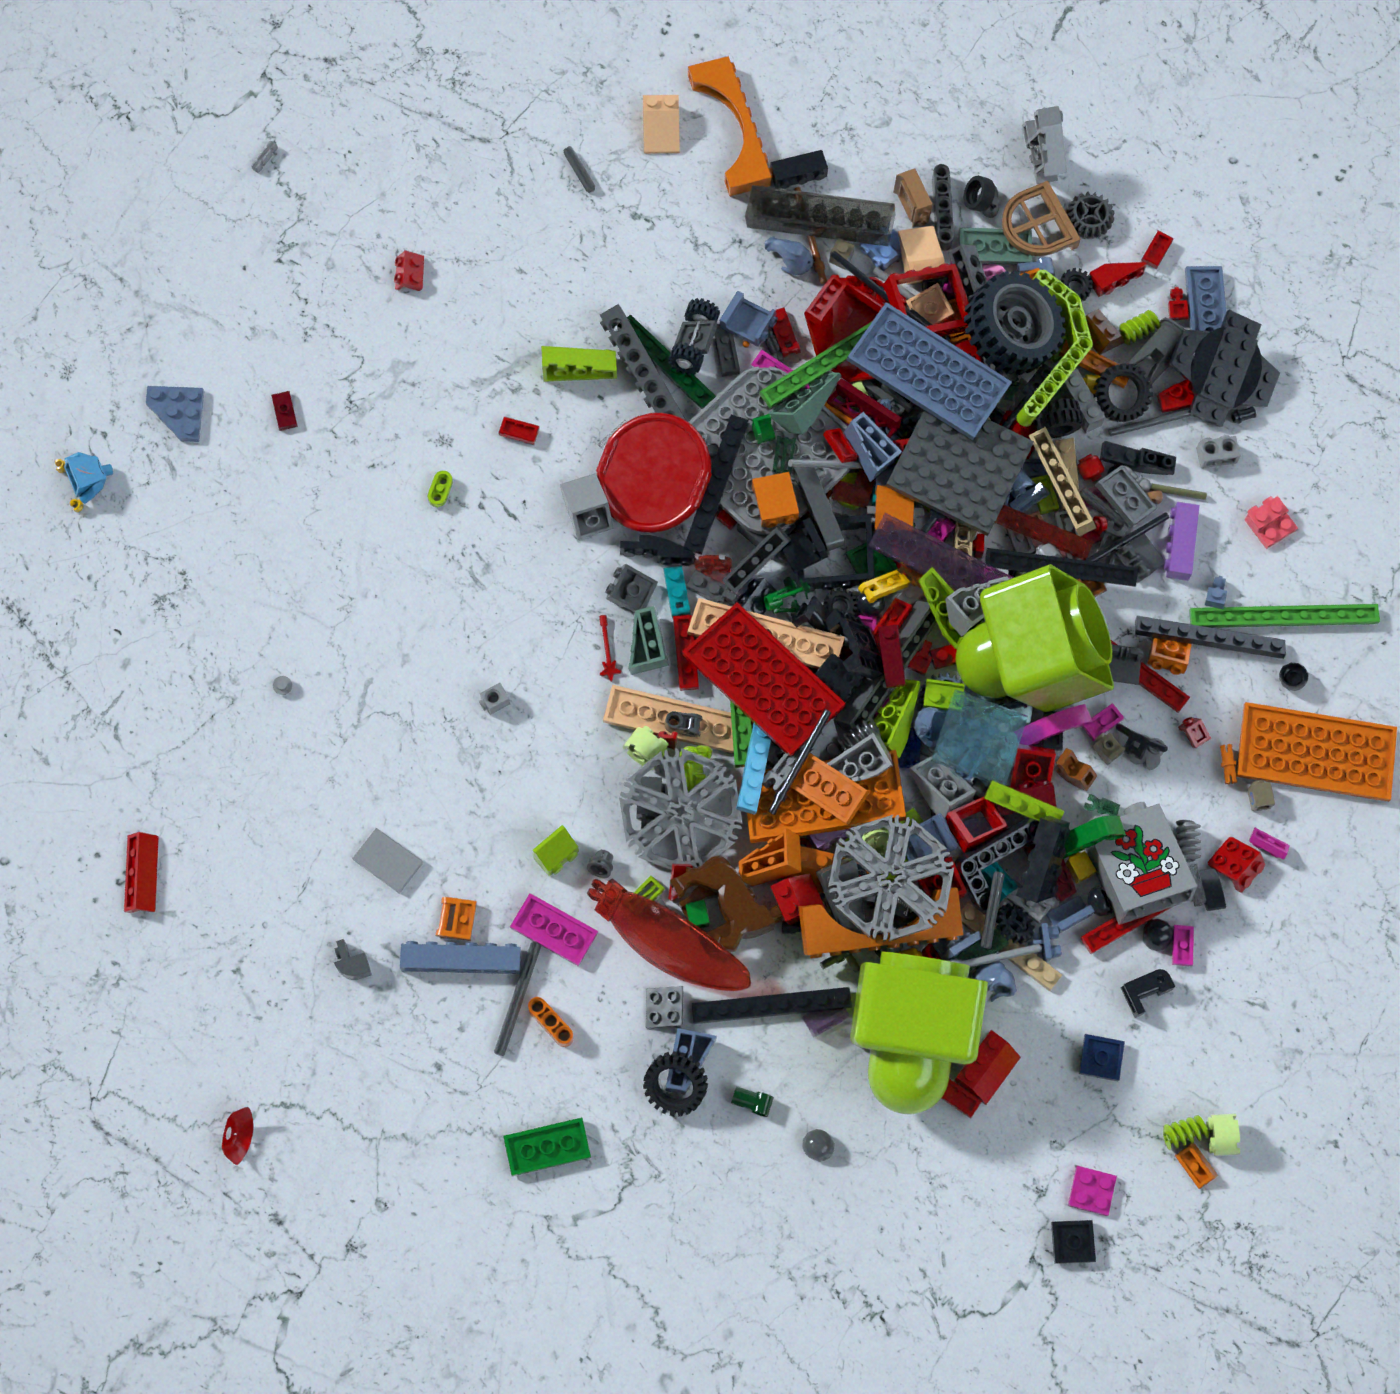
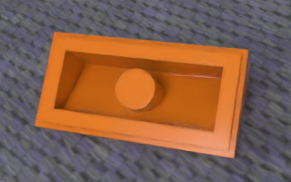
M1191 1143L1175 1155L1198 1189L1218 1176L1195 1143Z

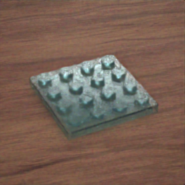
M955 689L931 761L991 783L993 780L1006 786L1028 716Z

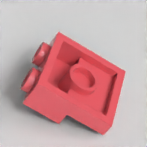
M1272 496L1268 497L1259 508L1257 505L1253 506L1247 511L1248 515L1245 518L1246 523L1266 549L1298 529L1287 514L1289 510L1278 496L1272 498Z

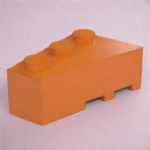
M785 828L777 838H771L767 841V845L761 849L757 848L739 861V875L743 882L756 886L801 872L800 836Z

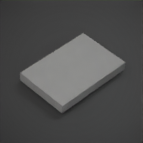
M377 828L352 858L353 861L399 894L423 864L422 860Z

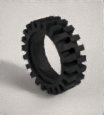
M1122 363L1105 369L1100 374L1101 377L1097 378L1096 382L1098 384L1094 386L1093 390H1096V393L1093 394V397H1097L1098 401L1096 402L1102 412H1104L1105 418L1110 417L1109 420L1127 422L1137 419L1144 414L1143 412L1149 409L1147 405L1152 402L1149 398L1153 396V392H1150L1149 389L1153 387L1152 384L1148 385L1150 378L1144 377L1146 373L1144 370L1139 371L1140 367H1133V364L1126 365V363ZM1118 376L1129 378L1137 388V400L1128 410L1117 408L1109 398V386Z
M673 1051L671 1055L669 1052L664 1053L663 1057L659 1055L651 1063L644 1076L643 1089H647L645 1096H650L648 1100L650 1104L656 1103L654 1106L656 1110L662 1107L661 1113L663 1114L670 1111V1116H674L676 1112L678 1117L683 1116L684 1112L688 1115L692 1110L695 1111L707 1093L708 1083L706 1081L708 1077L703 1075L705 1069L703 1067L698 1068L700 1065L698 1061L692 1062L694 1057L689 1056L686 1059V1053L681 1052L680 1056H677V1051ZM667 1069L681 1070L688 1075L692 1082V1094L684 1099H674L667 1096L660 1088L659 1074Z

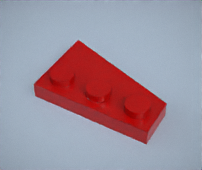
M1188 379L1158 393L1157 398L1162 413L1191 406L1194 394L1191 390L1193 389L1192 384Z

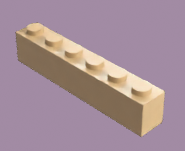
M1046 427L1030 434L1029 437L1034 441L1033 445L1078 535L1081 536L1095 529L1094 521Z

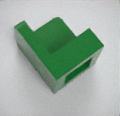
M770 414L752 419V430L757 444L775 440L776 438Z
M705 900L687 903L686 911L690 931L709 927L710 922Z

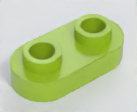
M439 471L433 478L427 495L428 501L433 507H441L447 501L453 484L452 475L449 472ZM442 480L447 481L445 484L440 483ZM435 497L441 498L438 501L434 500Z

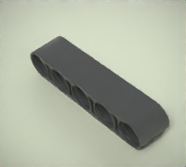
M938 164L935 166L932 176L935 232L941 251H948L952 247L954 238L950 170L947 165Z
M794 467L792 471L795 481L826 551L845 546L843 535L815 468Z

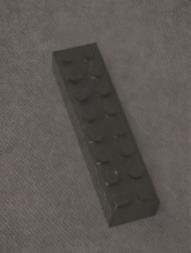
M752 185L745 220L747 228L836 240L840 238L844 241L889 246L896 214L894 203Z

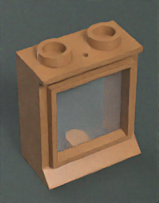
M916 169L897 174L893 193L898 194L910 222H912V228L925 225L929 222L933 204Z

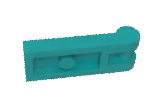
M682 566L663 568L672 618L679 615H691ZM683 604V607L676 608V605Z

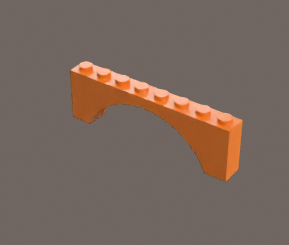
M729 56L688 66V78L693 91L702 92L720 100L732 111L740 124L743 134V147L735 163L725 172L724 179L729 196L731 197L771 186L773 172L767 166L768 158L766 153L762 152L761 138H757V127L755 122L751 121L752 113L750 107H747L745 104V93L740 90L741 82L739 77L735 75V64L730 61Z
M957 887L950 888L947 910L944 916L941 918L937 914L933 915L934 920L937 921L936 925H932L933 928L890 942L889 933L886 941H883V934H878L875 939H872V935L868 937L865 934L856 933L844 928L832 919L820 904L799 906L804 954L810 955V958H820L823 953H830V956L841 955V951L849 950V953H859L861 948H868L869 951L880 950V946L888 945V948L900 947V943H907V946L919 945V941L926 940L927 943L939 942L938 938H946V941L957 940V936L963 935ZM941 889L933 890L931 896L933 901L940 899ZM917 916L912 922H910L909 924L900 929L917 924L919 922V916Z

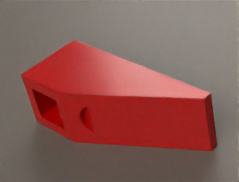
M1147 263L1103 264L1089 273L1091 276L1090 280H1093L1092 288L1098 297L1104 294L1108 295L1116 287L1125 286L1134 277L1136 279L1141 277L1145 273L1144 270Z

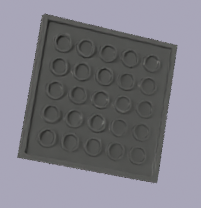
M924 410L885 487L988 536L1034 441L989 419L986 420L974 440H971Z

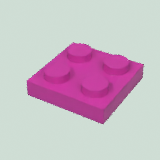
M1077 1165L1068 1206L1109 1216L1117 1176Z

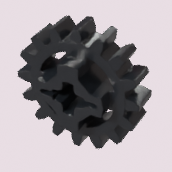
M1008 903L998 909L996 918L998 925L996 928L1002 931L1001 935H1006L1007 941L1012 939L1013 944L1018 942L1021 945L1031 939V936L1035 933L1033 931L1035 926L1031 924L1033 919H1029V913H1024L1022 907L1018 909L1016 904L1011 906Z

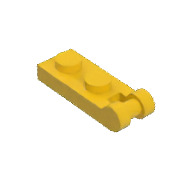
M900 569L862 583L858 590L861 594L866 595V600L869 603H873L878 598L907 588L910 581Z

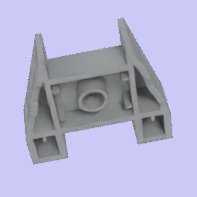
M1059 106L1037 109L1034 112L1035 120L1026 121L1022 125L1026 147L1031 150L1029 158L1033 162L1034 176L1037 184L1045 181H1058L1057 175L1067 173L1062 129L1063 113L1059 110Z

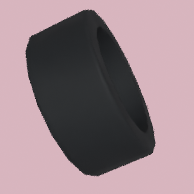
M979 175L972 177L964 190L965 206L978 212L986 211L994 200L995 185L989 178ZM981 188V195L977 201L978 192Z

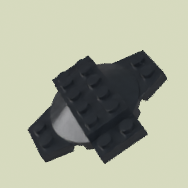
M1227 310L1220 328L1214 329L1211 332L1188 329L1181 331L1169 365L1192 384L1193 389L1191 390L1194 398L1188 411L1189 414L1218 427H1223L1229 409L1240 405L1268 407L1280 372L1260 353L1256 338L1262 324L1232 310Z

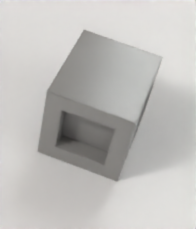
M501 683L480 693L481 700L479 703L484 711L488 710L490 715L510 705V699ZM495 696L498 698V701L491 703L488 701L489 698Z

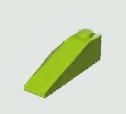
M931 567L918 581L942 635L957 649L963 636L961 637L949 623L945 600L954 591L935 569Z
M905 679L906 686L896 687L889 696V702L884 708H879L877 711L879 714L874 719L880 730L883 743L888 751L896 750L897 758H900L908 740L920 682L917 680Z

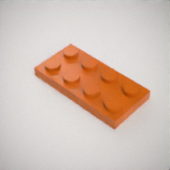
M811 753L807 756L791 785V788L848 825L870 792Z

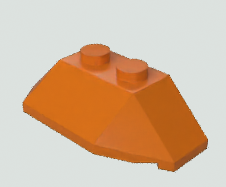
M800 846L801 872L782 877L783 880L810 873L818 892L824 893L816 871L832 865L834 854Z

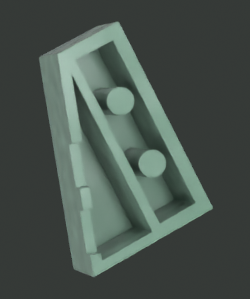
M654 606L636 610L630 650L631 656L628 666L632 675L669 666L658 614Z

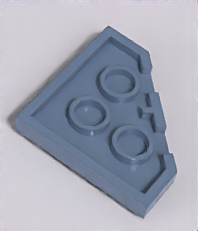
M147 386L146 405L158 416L180 441L199 442L204 389Z

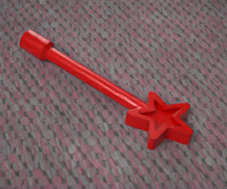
M601 615L599 620L603 632L607 663L602 662L604 670L600 673V676H608L610 682H612L613 676L621 674V670L615 668L616 660L611 663L607 615Z

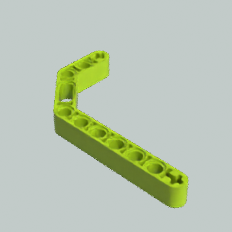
M1039 270L1033 279L1035 277L1039 279V284L1043 287L1046 285L1049 288L1048 292L1050 295H1055L1057 298L1055 302L1063 310L1060 312V315L1065 317L1063 328L1066 329L1065 336L1069 350L1017 414L1018 423L1026 427L1033 423L1093 346L1079 295L1046 270Z

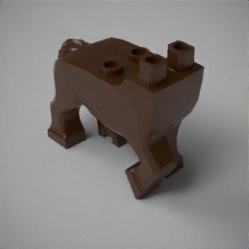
M722 856L711 857L698 868L686 867L685 874L673 878L669 882L671 887H674L678 899L684 896L689 887L698 886L686 899L679 902V907L687 921V903L718 897V906L726 923L698 936V940L706 955L709 952H735L742 939L756 938L774 930L775 924L782 921L781 917L783 915L778 905L768 910L765 905L756 903L753 899L755 895L752 889L745 886L737 871Z

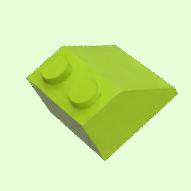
M561 825L532 851L534 860L550 876L559 873L563 869L562 865L567 861H573L578 856L579 848L566 828Z

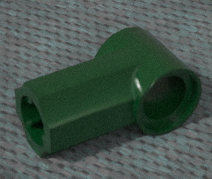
M736 1086L731 1104L749 1109L754 1114L768 1117L774 1097L763 1092L755 1093Z

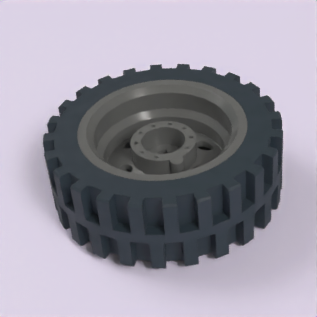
M1004 271L1000 275L996 274L968 299L969 304L965 306L964 310L968 313L964 317V323L968 324V327L965 329L966 335L970 334L971 340L969 342L971 346L975 345L978 351L976 353L978 356L982 355L986 359L985 363L988 365L992 363L995 365L996 370L1001 371L1004 369L1005 373L1010 375L1015 371L1016 375H1022L1025 372L1030 373L1049 360L1059 351L1058 347L1064 341L1061 337L1065 335L1066 331L1065 328H1062V325L1065 323V317L1060 315V312L1063 310L1061 306H1057L1055 295L1051 296L1048 292L1049 288L1046 285L1044 287L1040 285L1039 279L1036 277L1031 279L1029 278L1030 274L1027 273L1019 275V271H1012L1010 274L1008 271Z

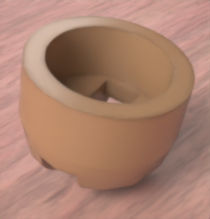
M1162 491L1147 493L1154 504L1162 502Z

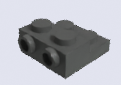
M624 564L621 568L617 567L613 574L615 580L613 584L610 583L605 591L608 594L606 599L621 608L626 607L633 612L647 607L658 581L628 564Z

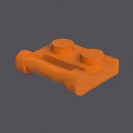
M442 897L441 904L443 905L439 929L436 930L435 936L471 941L477 901ZM454 905L456 907L452 931L446 930L450 906Z

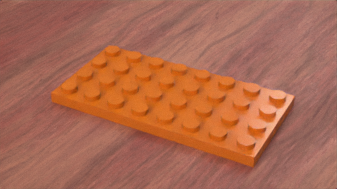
M1245 702L1243 705L1236 777L1264 780L1266 782L1389 802L1392 795L1397 727Z
M896 750L889 751L893 763L892 767L876 777L856 782L870 792L849 825L791 787L786 794L785 802L781 803L776 814L773 815L768 810L775 800L774 795L776 792L773 789L775 784L771 785L770 788H765L762 784L757 812L755 815L747 813L751 844L765 842L771 838L775 839L782 834L781 831L785 828L799 836L850 829L893 815L892 822H894L896 815H899L898 821H905L906 812ZM772 769L765 770L764 776L768 773L769 770L771 771Z

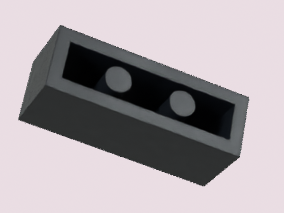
M822 150L770 163L775 189H786L796 184L803 185L812 180L819 181L827 177L828 166Z

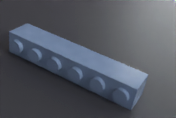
M407 941L406 944H401L400 969L401 971L520 974L521 947H517V944L512 943L505 944V946H497L496 943H486L485 946H477V943L472 942L466 943V945H458L456 942H446V945H438L437 942L432 941L426 942V944Z

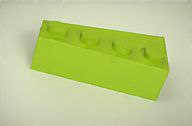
M541 346L543 382L617 379L616 351L609 349Z

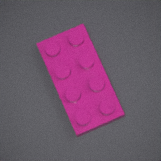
M529 893L510 925L512 930L539 943L544 948L577 966L580 965L598 934L597 930Z

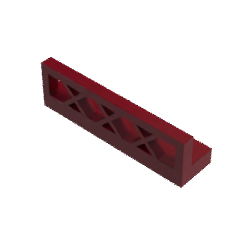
M842 378L837 382L836 390L827 400L829 405L852 420L862 412L868 417L874 418L875 424L878 427H888L891 429L886 435L889 439L900 428V416ZM839 395L845 399V403H837L834 399ZM849 407L859 408L860 413H852Z

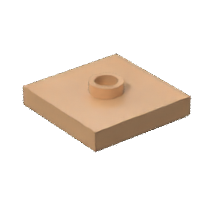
M938 283L906 301L910 310L911 308L914 309L932 325L943 323L955 316Z

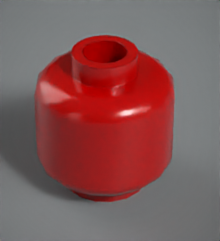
M1089 454L1078 460L1077 469L1083 480L1088 481L1091 479L1094 482L1102 477L1101 473L1104 472L1105 468L1097 455L1092 456V454Z

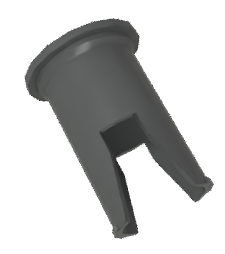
M1166 317L1160 320L1161 327L1126 362V365L1133 364L1134 367L1147 356H1150L1157 362L1147 376L1150 378L1148 385H1153L1170 366L1169 363L1181 331L1184 330L1177 322Z

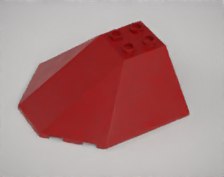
M831 275L804 312L816 356L871 323L887 301L856 276L847 275L846 278H840L839 275ZM869 277L877 285L884 288L882 281L876 277ZM901 295L903 304L907 308V300ZM848 361L831 370L834 373H840V378L848 382L874 379Z

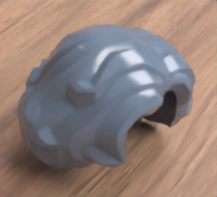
M923 708L918 712L915 720L916 734L923 744L928 747L938 746L950 728L946 715L938 708Z

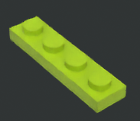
M994 780L991 781L984 797L991 802L1039 821L1040 818L1046 816L1061 819L1065 812L1060 808Z

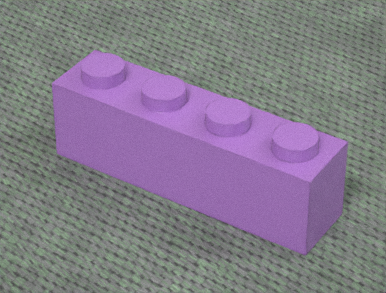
M1177 502L1175 507L1170 510L1172 525H1169L1168 528L1170 542H1167L1166 553L1169 554L1168 559L1164 563L1167 578L1188 581L1192 575L1200 505Z

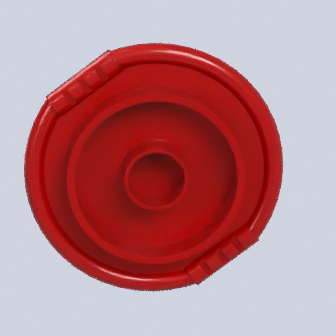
M648 413L627 421L608 438L596 469V475L607 498L612 518L624 527L644 533L662 532L683 523L699 509L712 476L711 458L703 437L689 422L672 414Z

